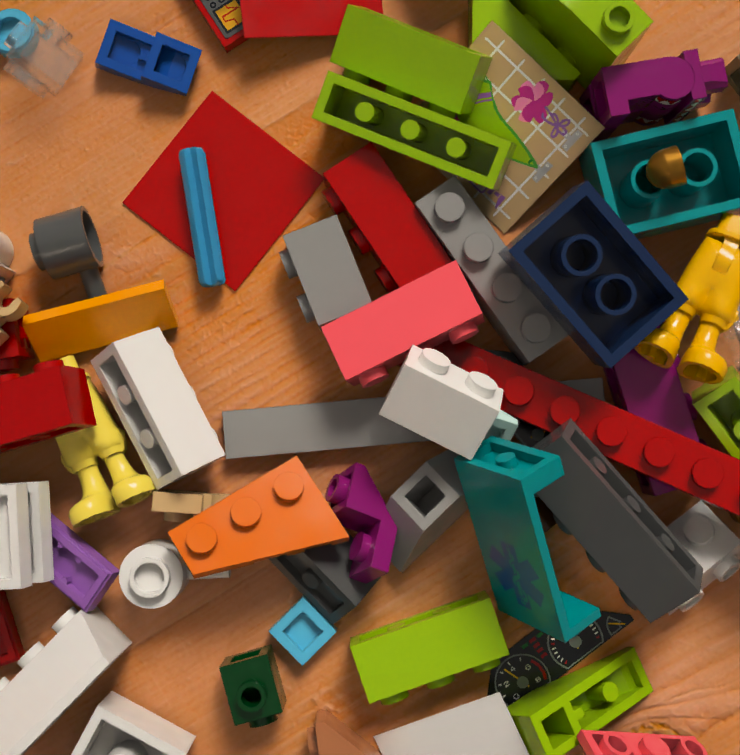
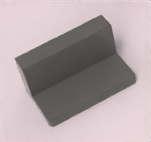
M349 533L350 538L347 542L335 545H322L290 556L286 554L269 558L332 625L353 610L381 578L379 577L367 584L349 578L353 561L349 558V550L354 539Z

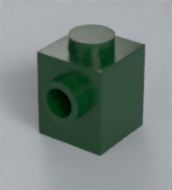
M272 644L225 657L219 669L234 725L237 726L249 722L251 728H257L278 719L277 714L283 712L287 699Z

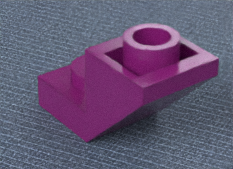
M356 462L340 474L333 476L327 487L325 499L329 502V506L343 527L359 532L354 537L349 550V558L353 560L349 578L367 584L388 574L398 528L389 514L386 504L366 466Z

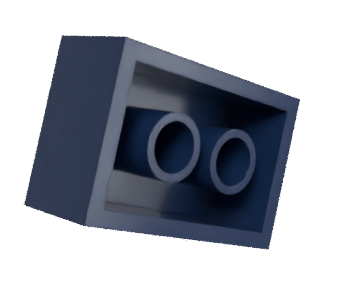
M588 180L573 186L498 253L593 364L610 369L688 300V297Z

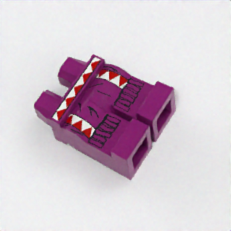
M698 49L682 51L678 57L669 56L602 67L579 100L580 104L605 127L592 141L597 142L607 139L620 124L635 122L643 126H651L658 123L662 118L665 125L682 121L694 109L708 105L711 102V94L722 92L728 87V79L723 58L700 61Z

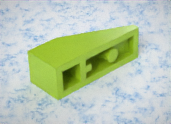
M626 647L532 690L507 708L529 755H564L580 744L576 737L580 730H600L652 693L653 689L635 648Z

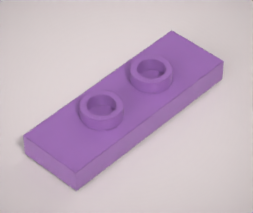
M51 513L54 580L50 582L84 612L92 611L118 576L119 569Z

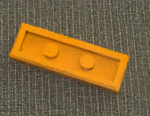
M164 279L24 315L22 321L24 331L40 363L107 346L114 341L159 327L161 331L179 327L178 316Z

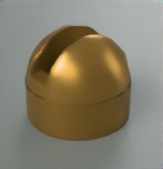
M676 145L659 150L648 161L646 176L653 186L660 189H672L687 184L684 162Z

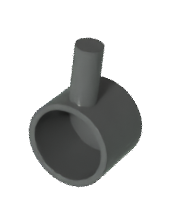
M80 206L35 219L33 222L34 233L29 234V244L34 260L40 270H47L49 275L55 280L80 273L88 299L107 294L98 267L103 266L102 248L95 225L86 208Z

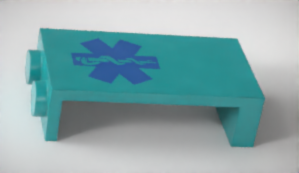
M490 436L482 441L472 460L461 455L455 457L454 462L498 610L564 643L579 635L582 630L601 617L600 609L559 590L534 498L535 493L565 475L560 456Z

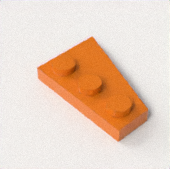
M297 455L167 532L194 579L253 565L257 561L287 554V556L302 553L306 549L322 545H335L347 542L350 538Z

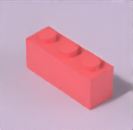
M454 260L322 326L321 329L345 380L353 386L361 383L363 388H368L387 379L390 376L387 370L403 363L412 345L421 349H432L449 339L452 344L461 343L479 332L477 326L484 323L485 320L457 261Z

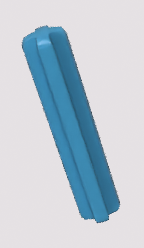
M201 147L185 148L180 150L178 155L198 280L203 287H216L224 284L226 278L206 154Z

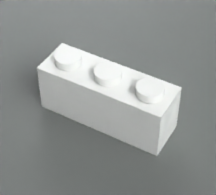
M159 327L114 341L90 361L157 490L201 470L226 455L219 443L215 430L210 426L197 401L195 391L185 378L172 347L167 343Z

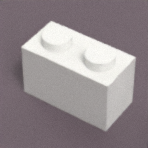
M412 345L387 393L379 415L472 460L500 412L504 390L497 387L493 379L481 372L472 371L469 373L451 364L447 356L435 349H421Z

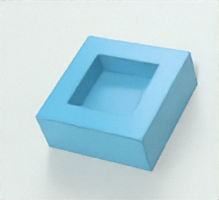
M303 595L270 628L269 632L303 666L337 632V627L334 624L332 625Z

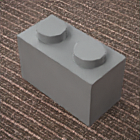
M337 214L283 235L287 249L279 252L289 279L299 276L305 293L296 297L307 323L316 320L320 330H322V326L372 302Z

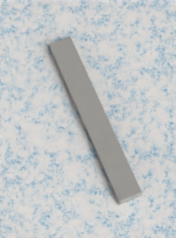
M602 377L558 381L605 402ZM386 397L222 411L226 459L431 440L379 415Z

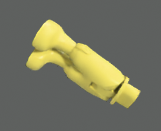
M74 355L59 359L63 360L65 366L79 368ZM85 372L97 425L55 438L61 452V463L67 471L78 475L82 488V499L70 509L68 514L73 528L86 526L121 511L120 508L133 506L153 495V491L156 490L150 476L138 474L124 455L127 450L125 431L117 426L106 403L91 382V376L88 372ZM98 456L102 461H105L113 481L111 491L98 468Z

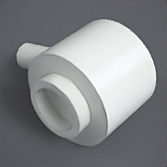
M166 539L151 540L133 549L124 558L119 570V583L123 594L136 606L146 609H155L167 605L186 588L189 580H196L173 542ZM231 570L196 579L230 578Z

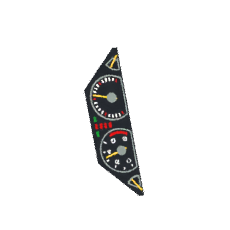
M600 611V618L566 643L538 629L533 630L509 649L510 655L500 658V665L491 669L487 696L500 692L508 707L532 690L561 677L634 619L631 615Z

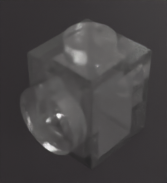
M34 16L28 26L20 20L4 41V45L10 48V50L6 54L8 62L3 70L43 99L48 92L56 97L81 63L85 54L70 43L73 38L72 34L51 18H48L44 23Z

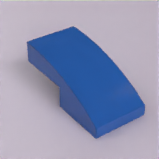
M110 19L95 61V67L153 88L187 96L202 50L159 32H156V35L153 36Z

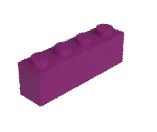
M633 348L611 369L603 367L616 407L707 446L702 438L698 439L693 420L697 419V411L692 405L690 394L683 392L678 376L677 367L681 361L679 354H677L670 368H662L642 357ZM636 471L643 494L658 496L677 490Z

